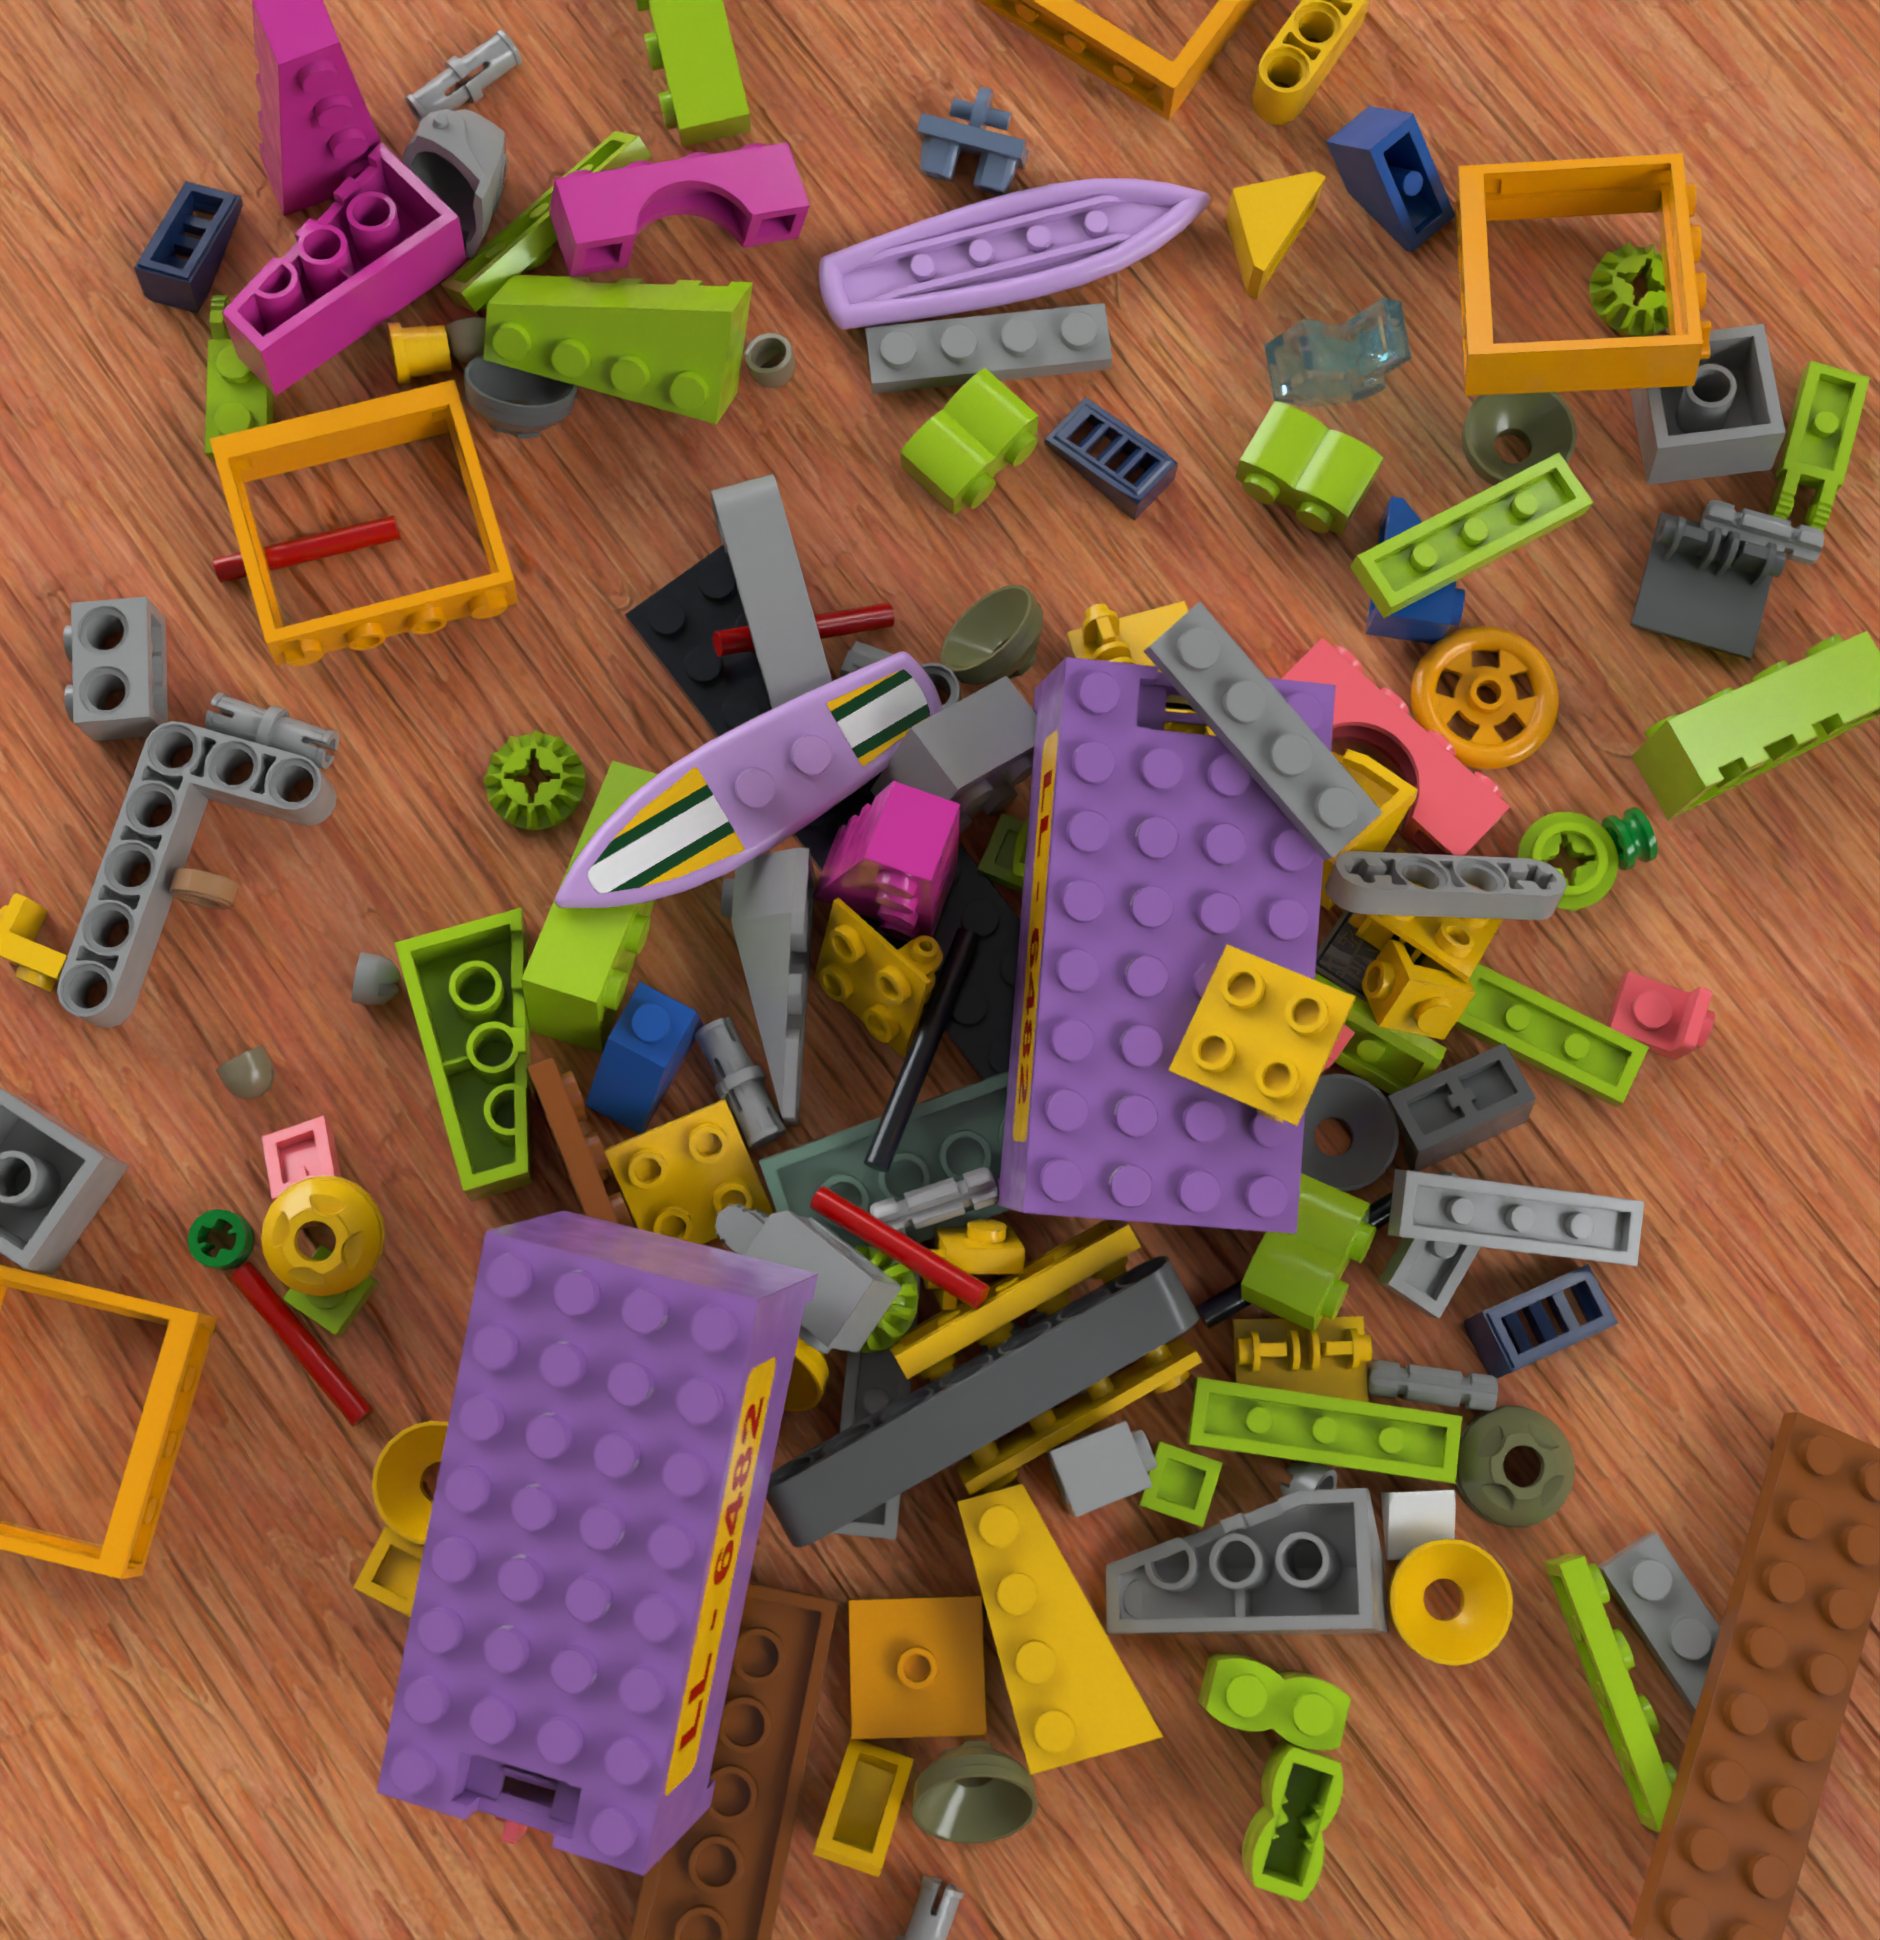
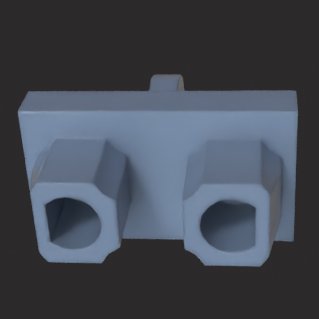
M980 87L974 103L957 98L953 99L950 116L970 121L969 125L921 113L917 132L923 142L920 171L923 175L952 182L961 152L980 157L973 183L976 189L999 196L1007 193L1014 179L1016 169H1025L1029 150L1026 149V140L986 130L987 126L1007 131L1011 121L1012 113L991 108L994 94L993 89Z

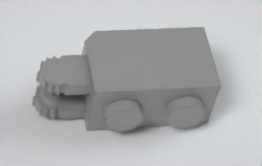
M729 1204L721 1212H717L718 1217L714 1226L717 1230L716 1235L720 1236V1240L726 1241L725 1244L735 1253L818 1273L813 1301L804 1306L799 1337L820 1352L828 1354L831 1349L858 1353L902 1288L899 1283L816 1218H805L788 1210L769 1215L763 1213V1211L757 1209L750 1210L738 1204Z

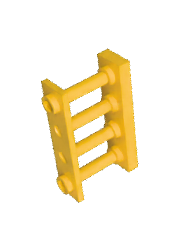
M1104 1219L1025 1264L1024 1274H1007L989 1284L988 1295L978 1309H974L963 1301H959L956 1303V1310H943L913 1327L889 1349L907 1380L919 1374L921 1378H929L930 1381H933L954 1369L952 1366L956 1360L954 1353L977 1341L979 1345L987 1344L990 1349L1011 1337L1010 1331L1014 1327L1012 1320L1035 1308L1037 1312H1045L1046 1316L1068 1305V1298L1072 1294L1069 1288L1091 1275L1095 1280L1102 1279L1105 1284L1127 1271L1125 1266L1129 1262L1127 1255L1141 1248L1126 1221ZM1181 1337L1169 1344L1165 1343L1144 1355L1143 1359L1112 1377L1107 1376L1087 1387L1086 1393L1078 1395L1054 1410L1050 1408L1029 1420L1028 1425L996 1443L992 1441L971 1453L972 1457L954 1467L970 1495L980 1489L983 1492H992L1000 1489L1017 1476V1468L1149 1392L1154 1390L1155 1393H1164L1181 1385L1190 1375L1188 1370L1202 1363L1197 1351Z

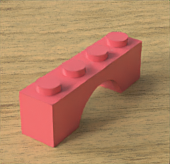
M1322 637L1282 679L1336 685L1332 741L1352 740L1376 748L1394 763L1403 780L1418 789L1417 798L1406 814L1400 833L1423 854L1465 856L1510 808L1502 800V791L1485 774L1481 772L1472 773L1455 757L1456 751L1443 735L1431 729L1426 731L1408 715L1409 709L1406 703L1395 692L1384 687L1379 689L1362 674L1363 668L1351 652L1341 646L1334 648Z

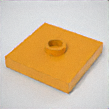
M982 1595L848 1600L852 1740L987 1735Z

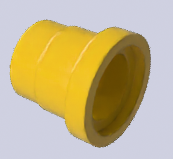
M400 322L387 323L392 360L398 385L410 384V377L452 371L444 324L401 328Z

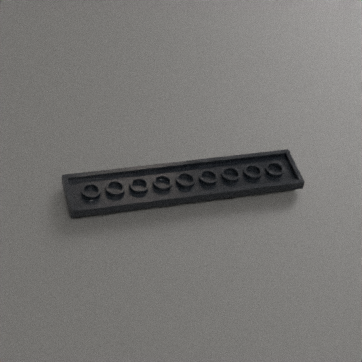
M724 545L625 614L628 624L716 738L772 709L756 651L719 657L714 649L713 633L715 631L748 626L729 556L725 552ZM881 773L792 835L801 848L810 849L812 862L821 873L839 827L843 824L847 826L849 819L853 815L859 816L862 808L867 803L873 804L875 796L870 790ZM959 843L958 871L933 935L943 953L942 963L934 974L936 983L958 928L970 929L981 936L944 1033L977 1076L983 1080L1009 1071L1020 919L987 877L977 872L978 866ZM859 915L897 950L908 943L879 930L881 922Z

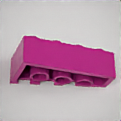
M252 0L255 54L259 62L256 86L261 98V111H258V125L263 136V143L259 144L260 157L283 216L335 198L333 192L348 176L356 179L369 165L368 155L381 142L323 0Z
M382 142L368 155L369 165L356 179L348 176L333 192L335 202L317 221L309 218L295 233L297 242L283 258L273 257L222 311L237 357L275 396L449 277L467 261L459 216Z
M893 781L875 797L872 805L867 803L862 808L859 816L853 815L849 819L847 826L843 824L839 827L812 898L833 905V901L839 897L855 913L881 922L879 930L903 941L910 942L916 939L917 935L933 938L958 871L960 804Z

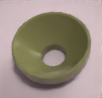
M1555 392L1479 395L1472 403L1465 417L1462 432L1463 451L1468 463L1477 475L1493 486L1557 453H1560L1565 462L1568 463L1574 452L1577 438L1576 424L1571 410ZM1503 435H1515L1526 444L1528 457L1519 463L1505 462L1496 454L1494 441Z
M1022 585L1005 586L982 597L950 629L941 648V663L950 668L961 683L969 685L991 684L1004 676H1007L1009 679L1022 676L1037 659L1035 653L1040 644L1039 640L1043 628V610L1030 590Z
M1500 1406L1494 1408V1410L1484 1411L1477 1415L1463 1428L1460 1434L1455 1484L1464 1502L1478 1516L1490 1523L1504 1527H1527L1538 1524L1554 1515L1565 1503L1573 1486L1575 1461L1568 1440L1562 1430L1552 1420L1535 1410L1525 1407ZM1516 1446L1528 1447L1537 1455L1540 1461L1539 1476L1531 1485L1526 1487H1519L1511 1483L1503 1470L1506 1454Z
M966 1741L960 1747L944 1750L939 1758L919 1775L914 1784L912 1814L916 1824L933 1837L957 1843L990 1842L1009 1837L1022 1830L1032 1821L1037 1812V1794L1032 1775L1018 1761L1003 1752L993 1749L991 1743Z

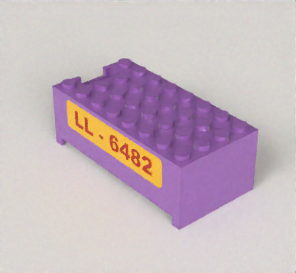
M1066 657L1035 688L1033 711L1037 714L1001 1174L1000 1178H996L999 1198L995 1205L1031 1214L1297 1234L1305 1111L1298 1126L1285 1121L1280 1124L1258 1114V1109L1170 1072L1169 1068L1227 944L1315 980L1323 858L1217 736L1164 731L1165 722L1208 725L1198 714L1166 711V708L1187 711L1195 710L1162 672H1158L1156 666ZM1267 678L1331 752L1336 685Z
M564 1210L485 1232L377 1793L466 1820L478 1810L554 1834L553 1848L642 1876L711 1807L716 1780L709 1777L804 1306L813 1301L818 1273Z

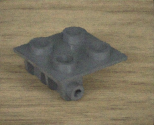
M1661 512L1630 626L1750 660L1753 655L1772 577H1779L1786 561V553L1776 551L1777 545L1771 542L1765 547L1745 542L1740 546V534L1732 532L1724 540H1721L1722 528L1714 527L1709 533L1708 530L1700 528V523Z

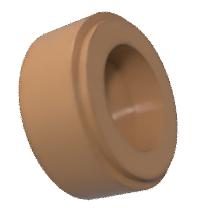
M176 868L169 892L174 898L190 904L213 909H230V907L234 906L239 884L230 878L196 869Z

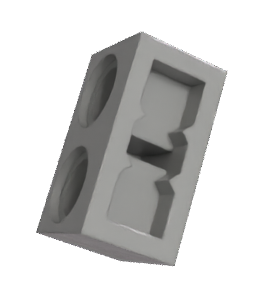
M147 597L71 603V625H66L63 633L65 652L68 660L72 663L73 684L66 686L64 695L66 712L70 721L94 741L148 737L151 731L160 724L169 722L165 616ZM117 631H124L123 638L116 647L103 650L104 642L111 634ZM126 690L125 697L120 705L111 710H104L105 702L113 692Z
M1127 1421L1115 1423L1044 1453L1068 1515L1074 1517L1081 1516L1152 1487L1147 1472L1157 1468L1155 1457L1143 1430L1131 1432Z

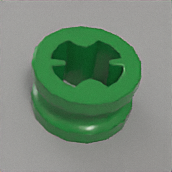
M1632 807L1624 811L1622 819L1615 815H1610L1602 820L1601 826L1609 833L1617 849L1619 869L1624 871L1631 869L1635 866L1637 858L1643 862H1649L1657 857L1658 849L1654 831L1649 820L1639 808Z
M215 1209L207 1211L195 1219L189 1229L187 1241L189 1251L196 1261L207 1267L228 1270L238 1267L248 1259L253 1251L255 1237L253 1228L245 1218L228 1210ZM229 1222L233 1228L227 1233L236 1237L235 1245L232 1250L220 1249L215 1258L210 1253L215 1248V1245L207 1243L208 1234L211 1229L222 1231L226 1223Z

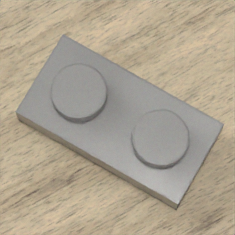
M1453 1172L1440 1173V1175L1459 1177ZM1403 1237L1380 1276L1378 1283L1425 1315L1440 1319L1480 1247Z

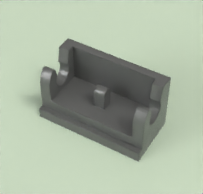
M1505 1043L1397 1091L1389 1095L1387 1100L1394 1110L1398 1129L1405 1143L1404 1159L1411 1171L1418 1172L1527 1122L1536 1097Z

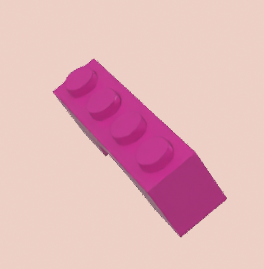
M788 142L767 146L763 143H752L739 150L716 154L694 152L684 156L682 159L658 163L636 161L626 165L624 168L592 172L590 170L574 171L565 177L555 178L549 214L569 276L573 277L628 267L636 237L650 223L666 216L693 215L710 220L729 232L741 247L744 248L798 239L810 205Z

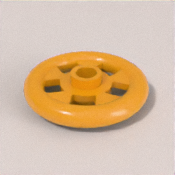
M1473 626L1444 636L1426 651L1419 661L1412 679L1411 707L1415 721L1426 731L1431 729L1443 735L1452 744L1456 751L1455 757L1464 766L1486 770L1499 769L1525 760L1544 744L1556 722L1559 708V691L1555 675L1548 661L1528 640L1502 628ZM1490 651L1497 653V668L1491 666L1474 668L1472 666V652ZM1442 671L1460 677L1455 686L1453 698L1436 693V685ZM1525 673L1532 686L1533 697L1518 700L1516 687L1510 677ZM1488 687L1492 689L1496 695V702L1492 704L1482 702L1477 696V688ZM1458 713L1467 723L1477 727V731L1470 741L1461 738L1447 726V723L1454 714ZM1510 715H1514L1523 727V730L1512 739L1504 742L1494 727L1502 724Z

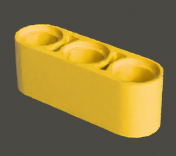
M1301 0L1260 60L1252 92V107L1257 116L1270 124H1286L1300 115L1361 28L1370 0ZM1305 38H1314L1319 40L1321 43H1313L1306 40ZM1273 82H1283L1288 84L1290 88L1278 87Z

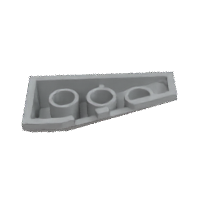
M792 848L761 854L735 869L734 879L724 878L721 898L722 916L731 917L781 1116L786 1126L796 1127L799 1126L814 898L812 897L816 881L809 848Z
M1369 1489L1299 1490L1278 1498L1279 1501L1246 1514L1239 1513L1221 1520L1220 1524L1183 1538H1174L1106 1564L1107 1634L1388 1633L1385 1567Z

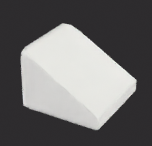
M1455 1490L1381 1492L1386 1560H1400L1415 1547L1428 1541L1444 1538L1454 1539Z

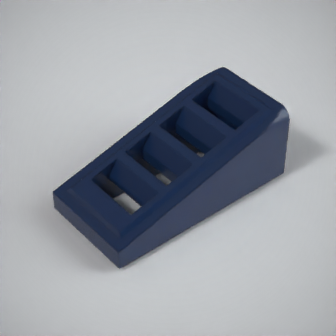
M188 181L184 183L134 267L143 294L147 299L193 313L199 312L210 292L243 207L241 196ZM195 210L213 215L214 217L211 221L192 216ZM185 232H187V233H191V234H194V235L202 236V238H201V239H198V238L191 237V236H187V235H184V234H185ZM176 254H180L190 258L189 260H186L175 256Z
M1086 397L1045 438L1044 442L1045 445L1134 521L1175 479L1178 463L1165 451ZM1088 421L1095 428L1078 446L1069 441L1068 439ZM1106 436L1112 443L1095 459L1088 452ZM1123 451L1129 457L1114 472L1107 465ZM1139 465L1146 472L1134 484H1131L1126 478Z
M1589 1264L1464 1320V1327L1487 1374L1497 1379L1618 1324ZM1570 1287L1587 1321L1586 1324L1579 1325L1562 1291ZM1546 1298L1563 1332L1559 1336L1540 1301ZM1522 1309L1539 1344L1533 1347L1516 1312Z

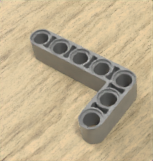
M774 474L711 490L710 500L725 552L729 556L771 708L774 709L796 697L832 682Z
M170 721L160 724L151 731L145 741L59 978L57 994L65 1010L96 1027L102 1028L120 1025L128 1019L136 1005L174 898L169 892L174 870L185 867L208 800L298 825L312 826L322 823L333 812L336 806L337 795L334 785L315 763L298 754L184 722ZM185 747L194 748L193 755L188 763L179 768H171L172 758L175 753ZM246 763L254 764L253 772L248 780L239 785H230L231 775L238 766ZM303 780L314 781L313 790L307 798L299 802H289V794L294 785ZM172 804V814L168 821L161 826L151 827L150 821L155 810L163 805ZM150 863L151 871L147 880L139 886L130 887L129 880L133 870L140 864ZM128 921L130 926L129 934L125 941L118 946L109 948L108 937L112 928L119 923ZM106 981L108 989L105 999L98 1006L88 1008L86 1000L89 990L96 983Z

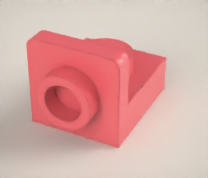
M1628 971L1621 977L1606 1026L1649 1046L1648 1051L1677 1060L1692 1052L1695 1047L1701 1048L1706 1043L1715 1019V1013L1708 1010L1712 991L1698 987L1689 993Z
M324 1116L262 1136L273 1201L293 1183L305 1178L320 1175L341 1177L333 1129ZM310 1221L305 1223L301 1229L322 1226L325 1223Z

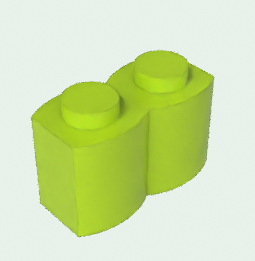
M983 368L955 393L943 410L930 418L909 439L900 451L901 468L952 515L960 512L966 505L971 509H975L993 491L996 485V481L993 479L994 475L1009 463L1013 467H1017L1035 449L1038 443V438L1035 436L1038 432V415L991 372Z
M1274 401L1240 458L1235 478L1242 483L1245 493L1254 500L1268 505L1276 502L1289 506L1296 512L1297 519L1307 528L1319 533L1332 531L1343 534L1375 480L1383 457L1363 442L1339 431L1328 429L1323 423L1308 413L1289 404Z
M1301 1173L1297 1234L1265 1233L1242 1280V1299L1313 1332L1323 1316L1334 1320L1349 1287V1284L1340 1280L1351 1259L1359 1263L1363 1261L1376 1232V1227L1368 1223L1370 1203Z
M1231 1652L1209 1655L1198 1698V1703L1208 1713L1227 1726L1253 1732L1272 1729L1292 1744L1310 1750L1321 1751L1340 1748L1351 1698L1345 1692L1318 1676L1302 1671L1275 1672L1256 1659Z
M1282 1738L1268 1756L1261 1780L1263 1806L1256 1812L1249 1823L1242 1846L1244 1873L1255 1887L1299 1902H1303L1314 1889L1320 1877L1324 1860V1842L1321 1832L1333 1820L1343 1793V1770L1341 1763L1328 1753L1302 1748Z

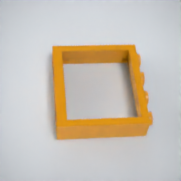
M977 0L1168 121L1258 2V0H1219L1172 62L1074 0Z
M1683 153L1458 166L1455 217L1465 396L1695 385L1699 361L1701 359H1709L1711 355L1709 337L1712 326L1710 320H1700V311H1704L1706 305L1707 280L1705 272H1695L1694 263H1699L1701 256L1700 225H1690L1689 217L1694 216L1696 208V184H1686ZM1658 213L1670 335L1493 344L1486 221Z
M455 380L210 438L264 639L276 666L284 663L291 666L309 665L322 659L324 653L346 647L352 650L371 649L381 645L386 640V637L409 631L417 635L433 633L445 627L447 621L472 616L476 619L491 618L503 613L509 605L518 603L514 577ZM449 433L490 574L285 626L245 482Z
M0 1264V1309L7 1287L168 1326L103 1545L0 1520L1 1550L118 1579L141 1577L218 1317Z

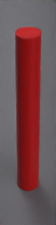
M393 515L265 546L263 549L269 570L272 571L400 540L401 536L396 517ZM241 552L213 559L215 572L220 583L247 577Z
M890 603L814 615L820 639L893 627L895 622L894 610ZM748 626L720 630L713 633V645L719 657L755 651Z
M820 1187L813 1196L810 1209L972 1308L978 1309L986 1299L990 1286L827 1187Z
M247 1262L236 1269L229 1279L348 1422L354 1427L365 1420L374 1409L251 1262Z

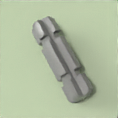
M1710 500L1702 513L1700 528L1708 530L1709 533L1714 527L1722 528L1721 540H1724L1732 532L1740 534V546L1745 542L1765 547L1771 542L1777 545L1776 551L1790 554L1789 560L1802 564H1814L1820 556L1825 538L1820 529L1803 524L1793 528L1790 526L1791 521L1747 508H1742L1740 512H1736L1734 510L1735 505L1719 500Z
M982 1167L964 1173V1180L955 1182L952 1177L903 1193L905 1199L898 1202L895 1201L894 1197L876 1202L870 1207V1214L899 1232L906 1234L905 1227L914 1225L915 1230L966 1214L965 1207L972 1205L975 1210L993 1205L999 1198L998 1189L991 1171L988 1168Z
M1383 1360L1371 1362L1367 1372L1368 1393L1372 1396L1393 1399L1399 1394L1402 1395L1403 1400L1458 1407L1459 1403H1464L1465 1409L1479 1411L1494 1410L1498 1398V1381L1492 1375L1468 1373L1467 1377H1463L1462 1371L1412 1364L1406 1365L1405 1368H1400V1363Z

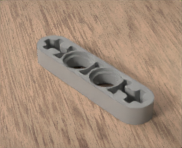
M1350 851L1344 852L1337 857L1325 889L1331 901L1340 908L1359 914L1542 920L1554 914L1567 884L1563 875L1553 866L1530 858ZM1409 881H1412V882H1415V883H1417V884H1420V885L1424 886L1425 888H1422V887H1419V886H1417V885H1414V884H1412V883L1409 882ZM1469 884H1472V885H1474V886H1477V887L1481 888L1482 890H1480V889H1478V888H1475V887H1473V886H1471V885H1469Z

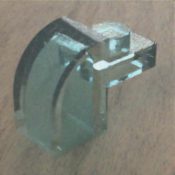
M1388 298L1378 300L1342 325L1304 318L1264 345L1274 401L1306 407L1349 403L1374 395L1386 389L1384 375L1412 359L1401 301Z

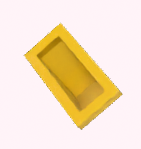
M1317 171L1232 189L1226 221L1247 295L1257 300L1311 217L1321 195L1326 178L1324 175Z
M850 1737L813 1855L879 1877L914 1759L858 1739L852 1740V1737Z

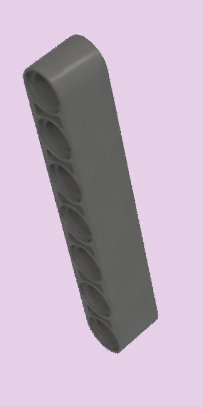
M1160 1256L1147 1260L777 1468L770 1475L766 1500L792 1546L802 1547L811 1544L1176 1338L1198 1321L1199 1314L1167 1256Z

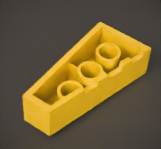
M1018 1483L992 1492L957 1500L1030 1775L1162 1738L1160 1730L1024 1485Z

